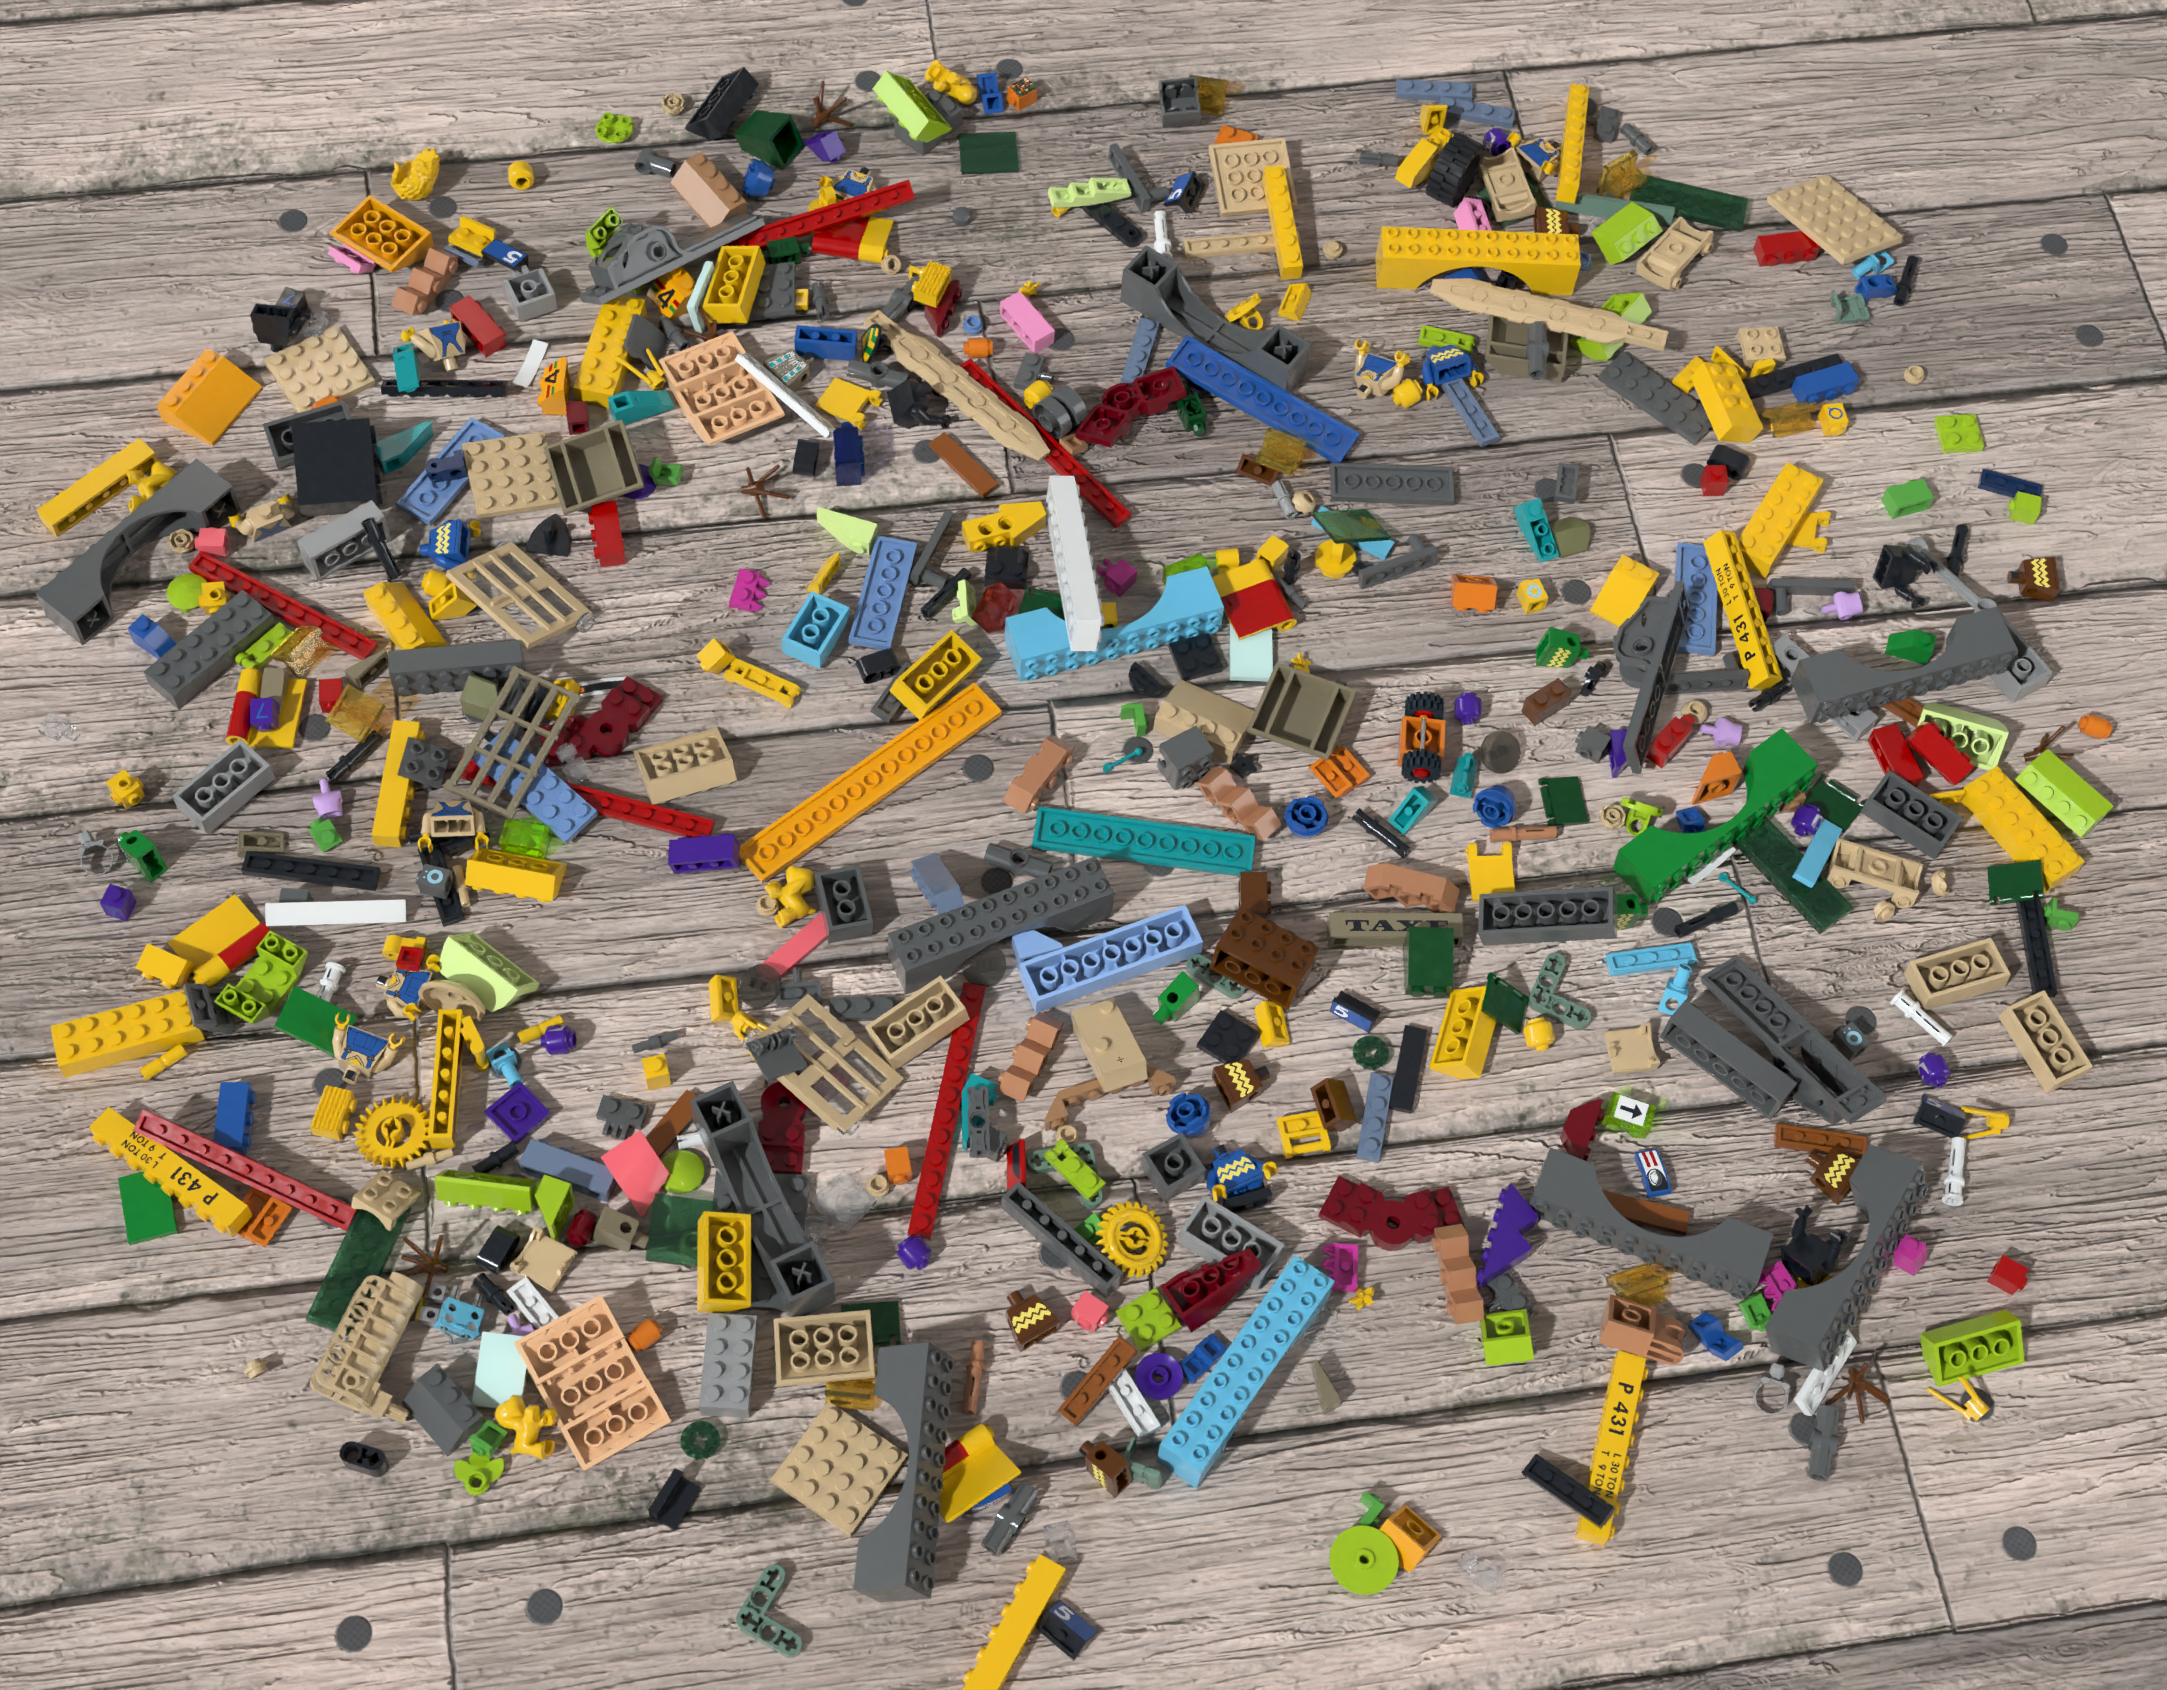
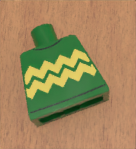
M1549 627L1536 646V666L1569 668L1576 659L1587 660L1589 648L1580 646V636L1578 634Z
M1616 894L1617 931L1633 927L1640 917L1648 916V905L1646 903L1639 904L1635 894Z

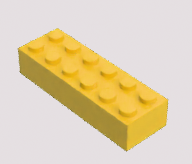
M621 295L601 305L573 386L575 401H586L587 405L609 409L608 397L621 393L629 369L619 362L617 357H621L631 364L632 357L623 347L633 315L638 314L646 319L645 299Z
M1786 462L1738 538L1748 571L1764 579L1767 578L1799 523L1819 494L1824 479Z
M1998 766L1964 787L1963 790L1966 793L1962 797L1961 803L2016 863L2041 859L2045 894L2074 876L2085 861Z
M184 990L50 1026L58 1067L65 1078L170 1050L178 1044L184 1046L205 1040L203 1030L193 1026Z

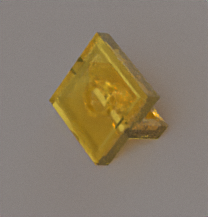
M1197 76L1201 113L1222 116L1227 80Z
M1632 150L1604 165L1596 192L1600 196L1610 192L1615 198H1619L1646 183L1648 177L1635 165L1638 154Z
M1797 401L1762 409L1763 418H1770L1773 438L1813 430L1811 411L1817 410L1816 402Z
M1269 427L1255 462L1294 476L1305 459L1307 441Z
M298 626L270 656L274 661L283 662L296 678H301L330 648L320 638L323 632L318 626Z
M347 684L325 721L357 741L364 743L372 729L381 733L385 725L378 721L386 706L352 685Z
M1649 1263L1605 1277L1607 1286L1615 1290V1295L1646 1306L1666 1301L1663 1286L1669 1284L1668 1276Z
M874 1366V1369H875V1378H876V1369H877V1366ZM875 1378L826 1382V1403H832L839 1408L874 1411Z

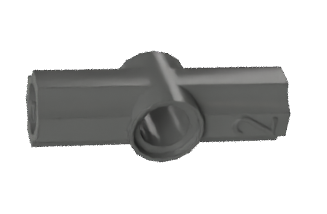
M914 275L902 289H895L890 301L881 310L893 322H896L904 312L909 313L914 308L916 301L914 300L912 286L915 281H919V275Z
M1535 321L1529 324L1526 359H1528V376L1532 380H1540L1546 377L1549 342H1546V325L1542 321Z
M852 358L848 364L847 376L868 381L875 388H883L884 386L895 388L910 379L909 373L887 368V365L881 361L868 363Z
M991 842L988 844L984 856V862L1009 869L1010 873L1015 876L1024 874L1038 878L1051 873L1053 862L1028 855L1026 850L1022 848L1009 849ZM1019 860V861H1022V863L1018 864V863H1015L1014 861Z
M1820 1405L1818 1407L1815 1429L1811 1433L1808 1449L1811 1452L1807 1476L1817 1481H1827L1829 1479L1832 1457L1836 1453L1839 1440L1836 1433L1840 1411L1836 1407L1829 1405Z
M1021 1481L1008 1503H1004L994 1519L995 1523L981 1543L991 1554L1000 1556L1013 1534L1016 1535L1027 1517V1512L1039 1496V1492L1033 1486Z

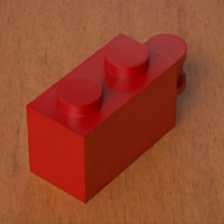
M1685 714L1680 719L1675 716L1650 743L1646 757L1660 768H1663L1688 741L1694 723L1693 716Z

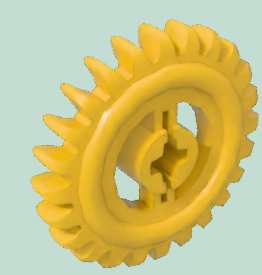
M392 1096L390 1104L383 1097L382 1106H379L375 1101L373 1102L374 1111L368 1107L365 1108L368 1117L359 1116L364 1124H355L359 1131L354 1132V1136L359 1139L355 1141L357 1147H361L359 1153L365 1155L366 1161L373 1159L372 1163L374 1166L382 1163V1168L385 1169L388 1164H391L392 1169H395L398 1163L401 1167H405V1161H413L414 1156L422 1157L420 1150L426 1151L428 1149L424 1143H429V1118H427L428 1112L426 1110L421 1112V1104L414 1108L415 1103L413 1099L406 1105L404 1096L401 1097L399 1103H397L395 1096ZM404 1120L411 1127V1135L406 1143L395 1148V1145L403 1142L405 1138V1131L402 1126ZM380 1126L386 1141L385 1146H382L377 1140V1131Z
M1125 1201L1123 1204L1117 1203L1115 1208H1108V1213L1102 1215L1105 1221L1097 1224L1103 1230L1096 1232V1235L1103 1237V1239L1096 1242L1097 1245H1104V1248L1099 1252L1101 1254L1107 1253L1108 1256L1106 1258L1109 1261L1113 1260V1264L1116 1267L1120 1266V1270L1123 1273L1127 1270L1128 1278L1132 1277L1134 1273L1136 1278H1139L1142 1274L1148 1276L1151 1271H1156L1158 1265L1163 1264L1162 1257L1167 1256V1251L1164 1248L1169 1246V1243L1164 1241V1238L1168 1237V1233L1162 1231L1166 1226L1165 1224H1159L1161 1217H1154V1209L1148 1212L1147 1205L1143 1204L1140 1207L1137 1201L1132 1204L1130 1201ZM1134 1222L1145 1230L1147 1236L1138 1227H1132L1125 1232L1120 1231L1125 1223ZM1141 1246H1147V1249L1141 1255L1128 1253Z

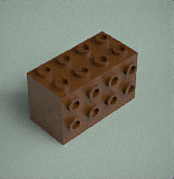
M1240 906L1216 945L1209 969L1289 1010L1313 969L1320 947L1311 941H1306L1295 935L1290 930L1283 929L1273 921L1262 918L1252 910Z

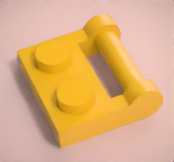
M469 1015L461 1019L463 1028L460 1031L467 1050H471L472 1054L475 1055L476 1069L484 1072L489 1069V1060L484 1052L483 1041Z
M1318 1111L1276 1119L1285 1159L1292 1158L1293 1155L1319 1150L1323 1152L1331 1151L1327 1130L1323 1128ZM1314 1136L1320 1137V1141L1294 1146H1291L1290 1143L1292 1140Z

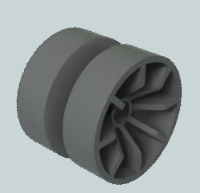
M1064 384L1058 386L1049 393V396H1045L1033 406V414L1037 423L1055 440L1064 437L1072 428H1076L1088 416L1086 406L1081 397L1071 387Z

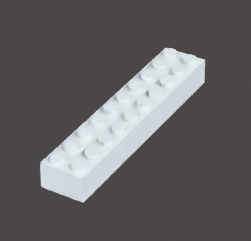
M1050 476L1045 511L1070 651H1096L1097 644L1101 642L1102 638L1100 627L1104 626V614H1100L1101 599L1097 598L1099 587L1098 584H1095L1096 571L1092 569L1093 556L1089 555L1090 541L1086 540L1088 530L1087 526H1084L1085 514L1081 512L1082 499L1078 498L1080 493L1079 484H1076L1074 476Z

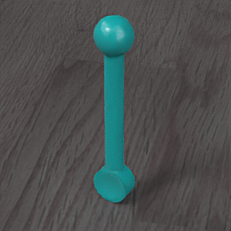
M1138 747L1134 752L1111 764L1105 763L1103 771L1106 773L1110 772L1111 768L1136 755H1142L1143 750Z
M1720 873L1719 881L1728 883L1745 896L1750 904L1757 902L1755 896H1750L1728 879L1726 873Z

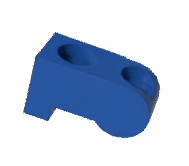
M1881 274L1862 276L1854 290L1856 294L1861 293L1864 301L1868 302L1870 298H1888L1895 294L1897 288L1890 275Z

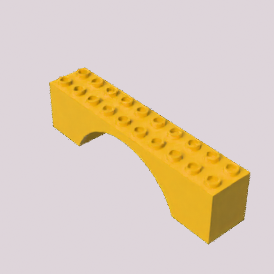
M1382 226L1375 256L1377 288L1417 289L1429 278L1452 269L1490 267L1504 270L1519 277L1529 286L1533 294L1572 296L1581 267L1578 234Z

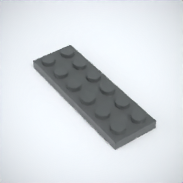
M1623 351L1598 377L1599 381L1694 446L1713 428L1703 405Z
M1330 463L1331 501L1450 506L1454 504L1452 467Z

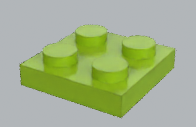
M1975 414L1935 417L1934 423L1943 453L1981 452L1983 450L1984 444Z
M1157 1288L1150 1290L1115 1312L1140 1353L1181 1330L1180 1323Z

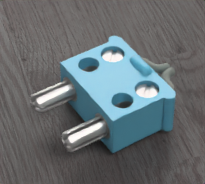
M458 1285L453 1286L450 1297L443 1301L438 1320L433 1324L436 1329L441 1330L444 1336L449 1338V1343L453 1345L458 1341L474 1340L480 1335L478 1330L484 1313V1309L480 1308L484 1296L476 1293L472 1305L459 1301L458 1297L461 1287ZM450 1334H453L461 1338H456L453 1340Z

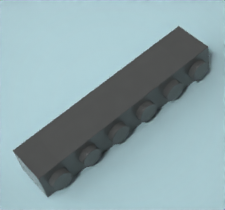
M1018 1181L1002 1197L1001 1208L1105 1299L1122 1283L1123 1272Z

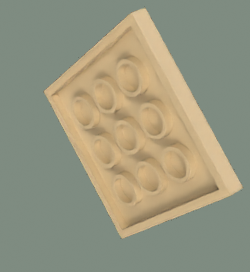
M1285 138L1208 146L1221 217L1268 212L1262 178L1264 167L1284 165L1292 210L1297 209L1298 203Z
M337 325L263 359L265 366L297 413L311 410L315 402L331 394L335 397L339 396L341 400H346L376 385L374 378Z
M545 432L461 443L477 519L561 507L543 448L548 446Z
M828 1401L770 1480L778 1488L851 1537L904 1464L908 1454Z

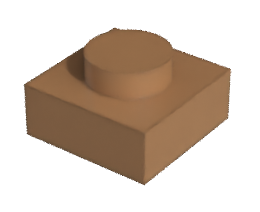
M1075 433L1059 439V444L1071 456L1087 450L1088 444L1083 440L1076 439Z
M1799 791L1795 794L1796 797L1792 802L1787 805L1785 803L1779 807L1781 812L1788 810L1789 812H1795L1805 802V793Z

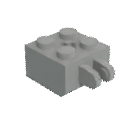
M523 265L521 266L523 274L517 275V272L512 269L509 270L511 278L503 280L505 293L519 322L558 310L555 293L542 268L529 271L527 266Z

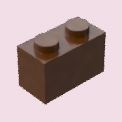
M1557 678L1526 697L1521 711L1536 726L1568 706L1572 692Z
M1240 872L1238 881L1239 908L1241 906L1252 910L1255 914L1266 919L1267 914H1271V901H1267V894H1271V881H1267V873Z
M1326 1078L1310 1088L1324 1130L1342 1132L1358 1122L1344 1081Z

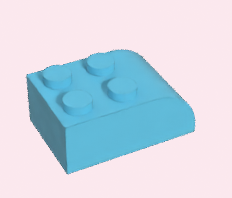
M811 591L782 638V653L821 669L846 627L850 607Z

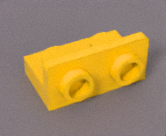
M463 215L460 217V227L448 236V242L483 257L484 255L481 254V251L496 238V230Z

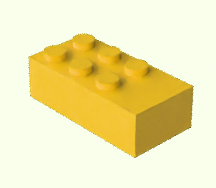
M721 246L702 306L710 323H713V320H717V323L748 322L766 264L759 246Z
M1703 362L1690 378L1718 441L1750 443L1761 432L1763 426L1738 373V369L1734 364Z
M951 629L898 677L889 691L921 720L976 670L982 658Z

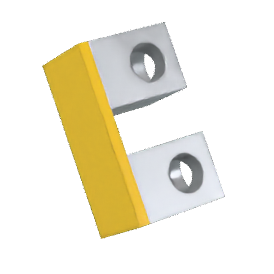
M431 1284L427 1298L423 1299L421 1297L415 1317L418 1325L434 1327L433 1324L438 1320L440 1309L425 1305L426 1302L442 1305L443 1301L448 1298L449 1291L447 1286Z

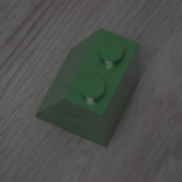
M755 110L734 134L741 150L758 159H762L764 162L780 170H784L805 146L791 114Z
M1408 928L1403 944L1405 995L1413 997L1428 995L1436 998L1450 996L1453 988L1454 928Z

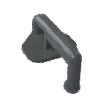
M518 679L500 710L512 714L528 684ZM534 694L520 717L524 721L535 699ZM497 716L495 719L501 720L503 718ZM516 724L510 735L519 742L525 728ZM489 728L484 739L491 742L497 735L493 734Z

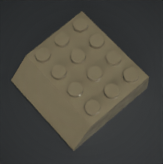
M1489 315L1485 360L1501 374L1531 378L1528 376V359H1526L1529 324L1515 323L1505 318ZM1546 329V342H1549V352L1546 360L1547 372L1546 377L1540 380L1561 383L1566 365L1568 333H1558Z
M623 420L543 447L564 515L644 487L641 470Z
M1276 662L1246 732L1328 761L1336 749L1353 709L1357 690Z

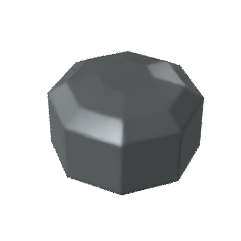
M957 207L953 210V223L957 226H967L971 222V211L969 209Z

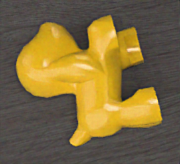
M932 61L930 67L925 72V79L929 82H934L933 86L936 91H944L955 101L964 105H970L976 100L978 95L977 89L968 79L945 68L940 61Z
M161 461L155 462L152 465L150 476H144V472L141 470H127L129 484L137 485L141 495L131 496L132 500L128 501L130 513L134 512L140 504L146 502L154 492L165 486L171 478L178 475L176 470L163 464Z
M791 865L786 870L787 884L785 886H782L779 881H771L765 885V891L769 893L771 900L778 898L786 908L778 911L779 914L774 917L780 928L786 927L795 919H801L807 914L816 913V909L809 907L802 897L804 893L810 891L815 885V876L810 869Z
M512 1395L507 1401L501 1403L496 1408L495 1417L500 1426L516 1431L514 1447L509 1450L511 1454L532 1455L538 1459H546L553 1455L555 1442L549 1439L539 1442L538 1435L543 1426H553L557 1418L556 1409L547 1408L540 1414L539 1406L530 1405L526 1407L523 1399L518 1395Z

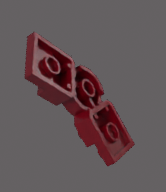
M1172 366L1137 377L1133 381V386H1128V383H1119L1108 388L1102 396L1103 405L1098 404L1092 408L1076 430V439L1112 448L1118 439L1123 440L1132 428L1131 421L1137 419L1141 414L1152 415L1169 409V402L1187 397L1175 367Z
M627 676L618 688L613 687L601 702V711L592 714L589 718L581 714L569 716L558 735V741L554 742L545 758L546 767L590 760L594 751L602 756H612L620 753L628 745L629 731L634 733L642 728L663 701V696ZM554 724L539 727L550 732ZM540 735L543 745L547 737Z
M820 1049L812 1058L817 1060L825 1052ZM838 1064L828 1071L846 1088L852 1084V1079ZM807 1068L798 1070L795 1073L799 1076ZM824 1077L811 1086L827 1102H830L841 1093ZM781 1082L771 1084L762 1094L761 1112L763 1119L758 1122L757 1134L773 1173L802 1175L806 1135L805 1124L802 1121L807 1114V1109L808 1111L812 1110ZM783 1103H787L790 1105L788 1108L785 1109L779 1107V1105Z
M1338 1176L1318 1215L1319 1218L1359 1238L1370 1234L1373 1243L1387 1251H1397L1405 1248L1412 1238L1420 1244L1432 1241V1238L1435 1237L1434 1228L1462 1224L1465 1229L1449 1186L1434 1191L1426 1189L1409 1194L1402 1203L1395 1200L1385 1201L1382 1192L1362 1182L1358 1185ZM1387 1223H1394L1397 1228L1392 1229L1388 1227Z

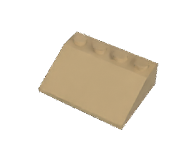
M1180 679L1159 708L1154 719L1153 730L1172 738L1197 726L1214 749L1213 756L1232 764L1235 754L1248 733L1246 730L1255 711Z
M717 727L633 751L647 794L653 805L662 804L671 799L683 798L692 793L704 792L710 788L720 785L725 786L737 781L732 757Z
M870 1310L773 1319L777 1387L875 1378Z

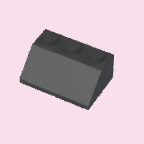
M438 1363L417 1379L402 1401V1405L409 1410V1413L447 1457L468 1441L472 1434L475 1435L485 1423L483 1415Z

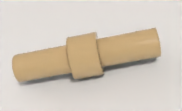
M455 865L453 867L456 880L454 882L456 893H459L461 906L466 908L471 905L468 896L469 886L465 885L462 866Z
M448 1148L435 1153L432 1151L424 1153L422 1157L413 1159V1161H406L405 1163L409 1171L425 1165L427 1167L436 1165V1162L454 1157L452 1148Z

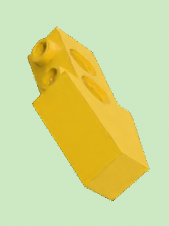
M1440 126L1427 139L1422 138L1398 167L1395 180L1410 189L1426 180L1431 170H1433L1434 163L1438 160L1440 152L1443 151L1445 144L1449 142V139L1454 134Z
M1041 501L999 505L998 513L963 521L962 536L969 553L982 552L985 549L998 545L1004 546L1008 543L1010 547H1018L1046 526V512Z

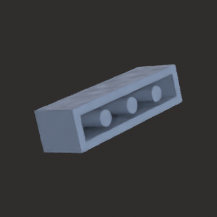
M936 853L911 861L913 869L910 870L913 882H916L925 900L928 899L930 907L935 908L939 915L965 906L959 885Z
M530 1139L519 1162L521 1172L539 1179L547 1175L571 1183L573 1191L606 1203L609 1202L617 1185V1181L605 1163L595 1162L593 1158L587 1155H575L571 1150L564 1147L558 1149L541 1139L538 1141Z

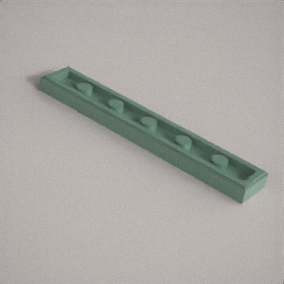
M1577 193L1574 204L1557 201L1555 207L1556 210L1569 213L1610 218L1628 203L1634 202L1651 212L1660 226L1666 227L1671 226L1675 207L1583 193Z

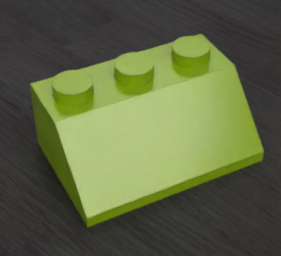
M1630 202L1591 231L1609 265H1613L1627 259L1663 230L1651 212L1634 202Z

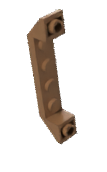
M1147 1065L1148 1079L1105 1093L1098 1079L1061 1090L1055 1097L1045 1117L1044 1129L1045 1131H1057L1060 1127L1067 1125L1068 1114L1065 1107L1072 1108L1086 1100L1094 1101L1104 1094H1116L1129 1086L1138 1087L1145 1081H1147L1153 1097L1157 1095L1166 1096L1175 1090L1176 1079L1170 1074Z

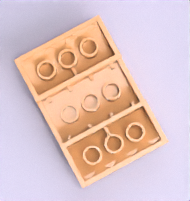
M733 331L658 360L661 369L665 372L664 376L684 415L699 437L709 446L785 416L771 391L735 361L738 354L746 352Z
M602 1295L514 1342L547 1408L556 1409V1424L583 1471L671 1423L668 1414L649 1380L644 1375Z

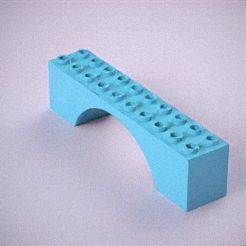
M1206 566L1167 576L1166 587L1158 603L1146 615L1132 623L1115 628L1101 629L1102 638L1101 642L1097 644L1096 651H1070L1065 620L1053 614L1047 607L1006 617L1004 641L1019 681H1033L1038 677L1052 676L1057 672L1071 671L1077 667L1094 665L1104 660H1114L1119 656L1133 655L1138 651L1146 649L1152 650L1158 646L1206 633L1214 634L1221 630L1224 606Z
M1293 1256L1160 1443L1156 1460L1159 1464L1194 1488H1198L1223 1452L1234 1430L1266 1380L1290 1348L1304 1336L1328 1302L1334 1280L1298 1256Z

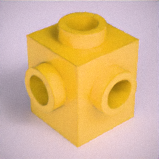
M224 581L201 583L202 595H198L199 608H204V615L211 616L230 601V594L225 593Z
M125 769L106 781L112 800L117 805L122 804L127 810L137 805L145 797L142 790L144 787L143 783L136 776L132 778Z

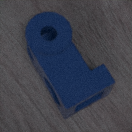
M462 450L453 451L454 456L429 459L425 464L429 480L432 482H443L468 477Z

